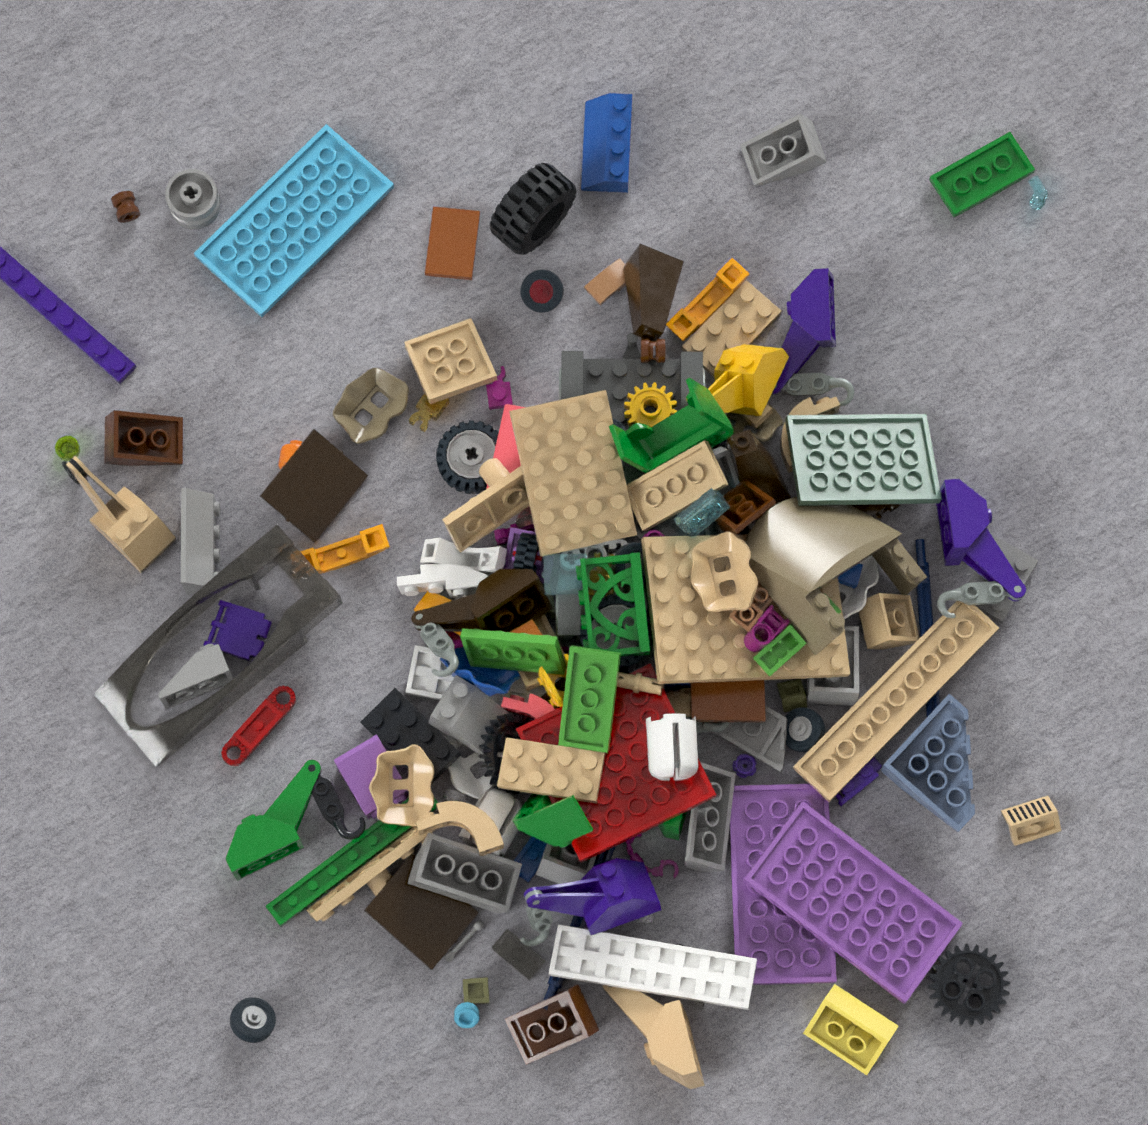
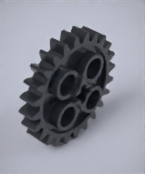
M514 713L497 716V719L490 720L491 726H485L487 734L481 735L485 742L479 745V748L483 749V753L478 756L484 759V763L480 767L487 768L484 776H491L490 785L498 783L502 757H498L497 753L504 751L506 738L520 739L516 728L529 722L528 717L522 718L521 714L514 715ZM496 785V789H498V790H503V791H505V792H507V793H511V794H520V793H521L520 791H513V790L501 789V788H498L497 785Z
M968 944L964 945L963 951L956 945L954 947V954L947 949L945 951L947 959L939 956L937 961L940 966L933 965L931 967L936 974H929L928 978L934 981V983L928 985L927 988L935 990V993L930 995L929 998L938 1000L934 1008H943L941 1016L947 1013L950 1014L949 1022L959 1018V1026H962L964 1021L968 1020L969 1026L972 1027L974 1020L977 1019L978 1023L983 1025L984 1016L991 1021L993 1019L992 1011L996 1014L1001 1012L997 1005H1006L1007 1002L1001 997L1009 996L1010 994L1009 991L1003 989L1010 985V981L1003 980L1008 975V971H1000L1004 963L999 962L996 964L994 962L997 957L996 954L988 957V948L980 953L977 944L973 951L969 949ZM960 962L966 963L969 966V973H959L956 967L957 964ZM979 965L980 969L972 983L974 988L968 991L963 1004L958 1005V1000L966 987L963 982L966 983L970 979L975 966ZM980 975H989L992 978V985L984 986L979 980ZM950 984L955 985L959 992L958 995L954 997L949 996L945 990L946 986ZM971 996L978 997L981 1001V1007L972 1008L968 1003V998Z

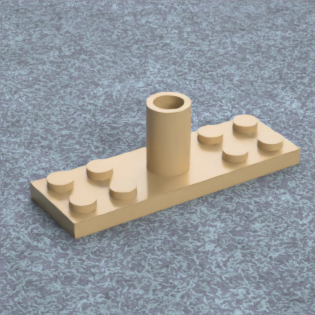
M497 458L484 462L479 469V475L488 484L489 488L476 497L471 498L467 503L442 519L460 553L530 506L521 466L509 473Z
M417 826L411 828L306 909V911L316 922L318 920L323 922L335 913L333 909L339 904L344 906L354 899L353 893L365 884L368 885L376 896L385 886L386 881L392 877L386 868L397 859L402 858L404 860L414 852L413 847L418 843L423 844L428 833L419 835Z

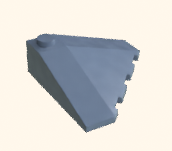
M948 694L886 761L881 771L903 791L956 832H959L975 815V805L971 804L970 790L973 789L972 769H969L968 755H971L970 735H966L965 722L969 718L968 710L952 695Z

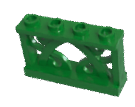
M640 552L580 559L581 565L576 566L577 581L582 580L583 590H578L579 604L585 605V614L581 615L582 630L587 629L588 639H583L584 647L621 653L620 657L650 655ZM631 563L630 568L622 570L615 575L609 566ZM601 567L607 571L610 578L605 581L601 574H597L600 579L598 582L593 583L589 578V573L593 568ZM621 582L622 589L624 585H630V592L627 594L622 593L617 584ZM588 588L597 591L590 603ZM612 588L622 600L635 602V607L627 609L621 614L617 626L605 618L598 610L600 602ZM591 615L597 621V623L601 625L596 627L593 631ZM626 617L633 618L634 624L632 626L625 624V629H623L624 619ZM611 633L615 635V641L610 648L602 649L597 646L596 637L598 634L605 635L604 642L610 639ZM620 638L639 642V647L617 649Z

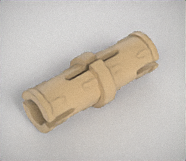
M618 673L617 687L631 689L634 693L642 691L661 696V689H663L664 684H658L657 679L643 677L641 673H636V675Z

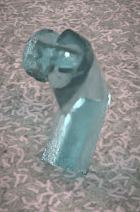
M1034 176L1028 181L1034 191L1031 199H1029V205L1034 210H1040L1045 206L1048 191L1039 176Z

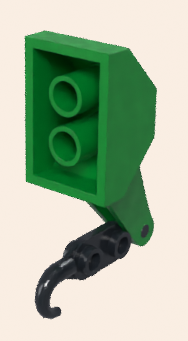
M316 760L305 762L304 766L264 815L255 816L253 814L241 820L242 824L237 826L225 858L237 881L304 848L297 831L312 795L323 818L336 828L341 837L353 840L359 838L364 833L366 823L363 817L359 819L360 827L354 832L347 830L344 824V808L332 783L328 779L321 777L322 769Z

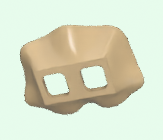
M730 531L723 532L698 543L691 552V583L699 593L705 609L709 612L748 610L751 607L758 586L757 577L749 566L751 558L749 546L735 533ZM729 557L730 570L716 572L714 561L719 558ZM734 580L737 592L728 596H722L720 584Z
M414 744L404 749L383 752L376 759L377 768L370 782L369 790L377 807V818L381 822L416 827V821L420 820L419 817L431 812L434 806V795L431 791L434 766L424 750ZM407 765L408 778L393 779V766ZM394 790H408L409 800L407 803H393Z

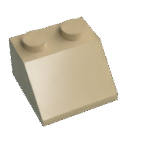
M878 593L868 597L866 605L859 611L867 649H890L915 644L920 639L910 595Z

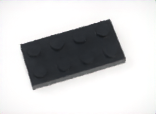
M396 688L360 722L373 736L377 735L381 743L388 751L404 749L414 744L420 746L434 766V776L431 785L462 755L435 727L428 724L429 721Z

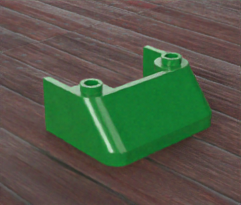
M691 378L686 379L689 393L686 396L688 405L656 425L650 427L646 424L635 423L626 431L614 424L609 426L620 459L644 473L652 471L704 440L708 441L710 447L713 448L731 437L734 430L731 422L709 389Z
M532 793L512 820L517 830L551 846H559L560 848L571 844L573 839L593 831L574 795L552 804L549 796Z

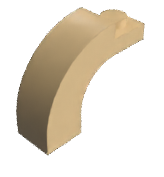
M809 397L795 406L789 415H833L839 412L840 403L837 397L831 399L824 397L814 405ZM784 423L780 449L784 465L788 473L793 471L786 425Z
M459 801L437 803L438 814L434 815V812H429L419 817L420 820L416 821L419 835L446 826H458L465 829L475 840L480 857L504 849L502 837L494 821L484 811L469 803Z

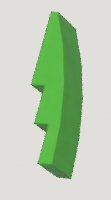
M829 598L830 605L840 614L842 611ZM790 624L753 659L770 677L807 643L793 625Z

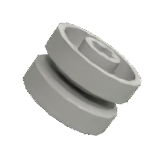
M186 169L176 173L169 180L165 189V199L173 219L180 226L188 229H201L210 225L217 218L220 211V197L213 179L207 173L197 169Z

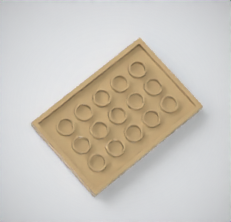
M606 390L509 411L540 556L637 535L622 462L609 426L613 424Z

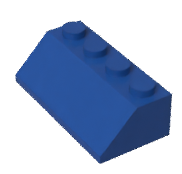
M608 93L585 102L581 191L628 193L632 94Z

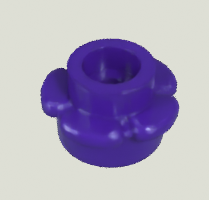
M741 754L733 761L732 767L737 772V776L746 778L755 774L757 762L754 757ZM746 764L747 768H743L742 765Z

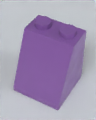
M377 735L334 759L337 770L367 820L371 817L377 819V807L370 793L369 785L376 772V759L378 755L386 752ZM393 766V779H402L396 767ZM394 790L393 803L401 804L409 795L408 790Z

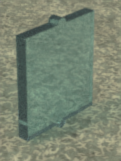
M587 554L543 555L544 572H542V578H544L545 595L578 594V590H583L582 580L577 581L576 566L581 565L580 559H587Z

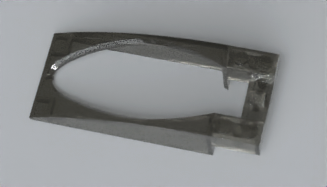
M277 524L174 612L123 662L94 695L157 768L308 642L306 634L343 604L341 596L318 573ZM278 566L303 596L285 611L273 634L256 657L222 689L188 711L154 726L146 727L136 724L131 716L133 697L156 651L239 582L248 580L256 591L260 590L261 587L258 581Z

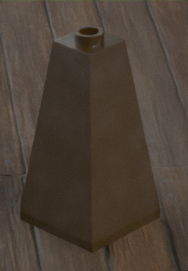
M641 243L625 263L623 270L633 334L641 337V339L656 341L664 333L684 261Z
M750 429L734 434L727 439V449H729L739 483L744 479L748 480L776 501L773 506L791 498L774 458Z

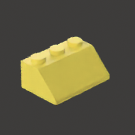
M834 984L803 1034L865 1075H868L897 1030L898 1025Z

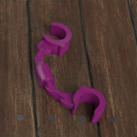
M641 833L625 841L627 843V853L631 856L629 859L632 861L644 862L637 852L633 853L631 846L635 838L642 837ZM661 860L660 866L653 867L652 869L645 865L647 872L651 873L654 877L660 876L662 878L663 868L667 865L675 869L673 879L678 876L679 872L677 863L672 860Z

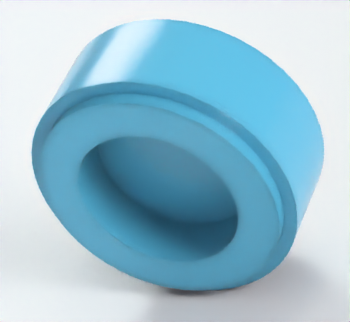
M469 1002L459 1004L454 1010L455 1023L462 1028L474 1027L479 1022L478 1007Z

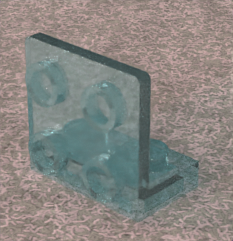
M710 488L688 508L676 514L677 517L674 518V521L687 535L694 538L726 512L730 506L719 490L716 492L713 488Z

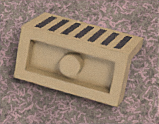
M1049 796L1001 810L1008 824L1011 841L1014 846L1061 831L1058 811Z

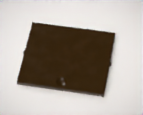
M313 429L261 493L260 497L280 513L287 522L293 524L315 543L368 475L345 456L342 450H338L319 432Z
M411 854L390 880L386 881L385 886L364 911L430 970H433L450 947L457 943L459 936L479 912L468 903L407 884L416 856Z

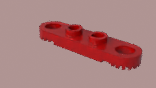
M284 685L275 688L233 734L231 739L224 744L221 754L226 764L239 766L244 763L294 707L296 695L292 688ZM282 692L290 695V700L285 705L277 702V696ZM233 747L241 750L240 757L235 760H231L227 756L229 749Z

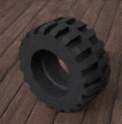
M549 163L537 164L534 168H530L526 174L522 175L510 187V190L503 196L502 201L495 208L496 211L492 214L489 224L491 233L515 254L526 255L528 252H532L546 238H549L568 214L567 212L571 209L577 193L574 183Z

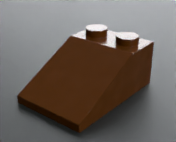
M112 411L105 417L104 464L123 466L182 465L183 417Z
M744 479L708 507L707 510L723 532L730 531L737 535L752 521L760 518L776 501Z
M578 984L505 1018L506 1024L526 1065L586 1039L599 1031L598 1025ZM548 1005V1010L543 1009L544 1006Z

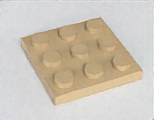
M471 318L404 342L430 404L497 381V374Z

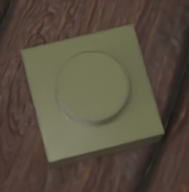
M488 977L463 979L464 1003L469 1002L475 1005L490 1004Z

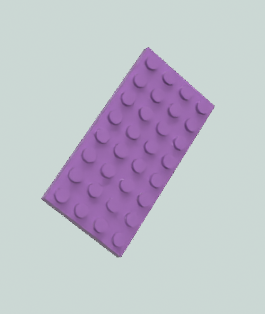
M810 784L734 786L730 818L734 955L757 959L753 985L837 982L835 951L743 881L802 801L830 822L829 802Z
M803 801L743 879L746 884L903 1004L907 1002L963 924Z

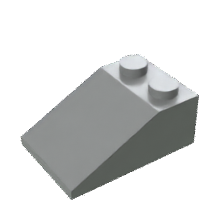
M799 114L740 144L751 178L756 187L808 172L827 162L813 122L803 114Z
M844 626L850 675L848 677L807 678V704L855 705L859 696V627Z
M208 644L201 647L200 651L195 653L159 692L158 696L166 710L235 682L219 644Z
M456 675L430 715L428 724L478 754H482L483 749L479 748V745L485 742L481 738V735L487 734L485 726H491L490 720L497 719V716L509 713L480 689Z
M546 844L536 875L559 884L580 881L593 867L596 856L581 863L572 844L564 848Z

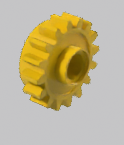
M646 382L643 383V389L641 390L635 386V394H627V399L630 402H624V408L627 409L624 412V417L630 418L628 426L642 423L652 427L676 413L677 410L674 408L677 407V401H670L673 398V393L669 392L666 394V386L664 385L657 389L656 382L649 388ZM648 406H653L657 410L654 413H647L644 409Z

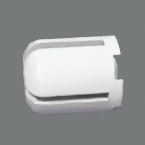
M663 714L661 720L652 722L651 717L647 718L648 768L651 775L662 781H669L670 777L677 781L693 776L698 770L696 716L690 720L686 719V714Z
M487 789L481 794L475 806L484 811L496 824L504 843V849L492 853L504 857L518 832L512 820L523 804L505 791ZM462 828L458 836L463 837V842L477 849L472 835Z

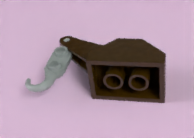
M499 569L479 582L475 594L431 608L418 610L413 613L411 620L415 628L421 631L420 636L437 657L449 661L450 665L447 669L443 671L432 670L434 675L446 677L456 671L459 660L455 654L454 643L445 631L462 632V629H480L511 632L530 620L535 621L553 609L540 578L532 569Z

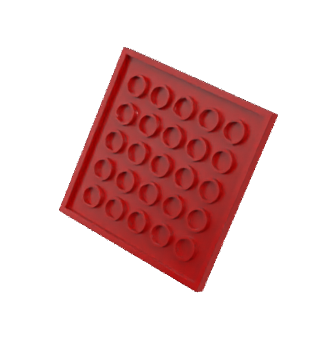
M651 663L629 673L633 675L641 673L643 677L657 679ZM617 687L609 752L605 753L597 803L577 800L593 828L592 832L573 839L571 843L581 863L717 797L699 759L697 772L684 780L675 781L673 777H670L669 781H662L653 777L649 772L646 719L651 717L652 722L661 720L663 714H676L664 689H661L662 694L660 696L642 691L634 693L631 689ZM563 706L516 728L520 739L558 745ZM549 796L552 804L565 799Z

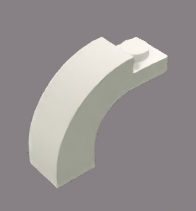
M442 538L426 539L420 563L425 565L448 564L462 566L489 576L497 570L503 569L506 563L507 549L501 546L489 548L468 547L460 553L452 542Z

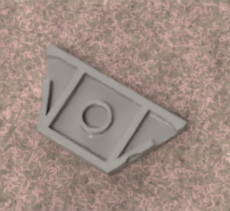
M766 705V721L764 723L730 722L724 731L715 733L780 773L783 772L788 719Z

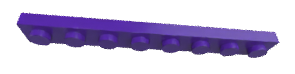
M0 246V279L121 384L134 371L136 365Z

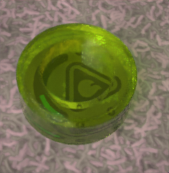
M63 436L57 440L55 451L60 459L70 461L74 456L78 457L80 445L74 437Z

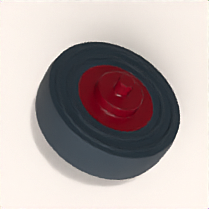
M540 269L531 272L525 277L521 284L520 293L524 304L529 309L538 313H545L555 309L560 304L564 288L560 278L555 273Z

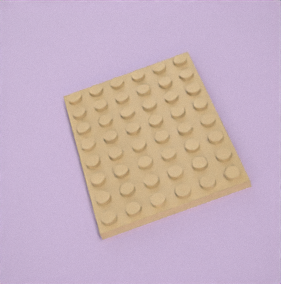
M747 534L737 535L740 539L746 542ZM716 535L643 537L641 543L658 684L848 677L850 675L844 629L838 637L816 655L805 644L769 677L753 659L759 652H751L744 644V637L748 632L728 617L733 610L707 611L699 593L691 583L692 549L698 543ZM729 557L719 558L714 561L716 572L730 570ZM837 577L819 590L821 593L826 594L842 611ZM734 580L720 584L722 596H728L737 592ZM772 600L768 607L772 604L774 610L782 618L787 619L774 600ZM755 634L757 640L762 642V638L758 634Z

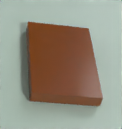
M433 206L425 276L472 280L480 211Z
M764 680L690 683L691 720L696 716V722L764 723L766 721Z

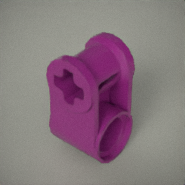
M771 604L745 635V646L751 652H760L778 636L790 621L782 618ZM755 634H758L762 638V642L757 640Z

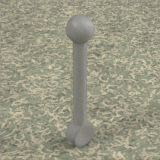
M476 921L473 929L451 951L446 952L444 959L447 962H451L455 957L454 954L477 931L483 929V923Z

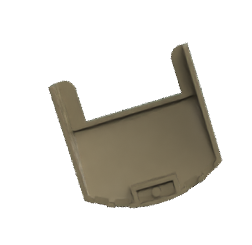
M797 497L782 501L766 511L755 522L746 536L747 540L745 543L751 551V558L749 560L751 570L815 655L821 652L844 631L845 624L844 617L834 610L830 605L827 595L819 590L821 587L871 555L902 595H908L927 578L897 539L902 533L852 505L798 506Z

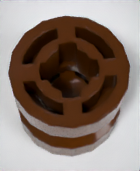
M122 191L111 198L113 207L117 209L116 216L120 223L133 221L140 216L139 208L134 204L136 199L132 191Z
M641 339V363H648L650 360L665 363V339H657L656 341ZM653 346H655V355H653Z

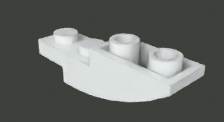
M426 564L420 565L421 574L397 577V586L401 594L406 596H415L419 592L427 591L430 593H440L446 589L450 598L459 599L475 594L479 582L488 577V575L462 566Z

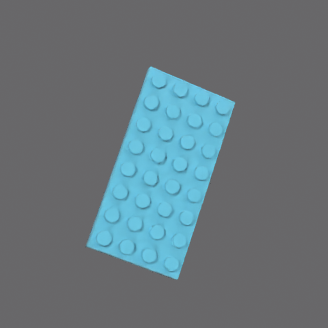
M326 124L194 252V256L256 313L263 317L394 188V184Z

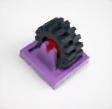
M510 527L506 548V563L503 569H532L540 578L541 583L550 584L556 554L540 556L534 531Z

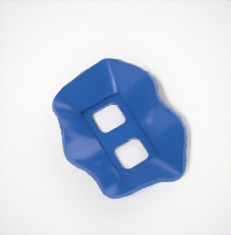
M464 647L455 648L459 665L456 671L451 674L452 677L459 676L488 696L498 693L507 694L512 684L521 678L516 670L472 667L469 664ZM439 659L447 668L449 667L450 663L448 660Z

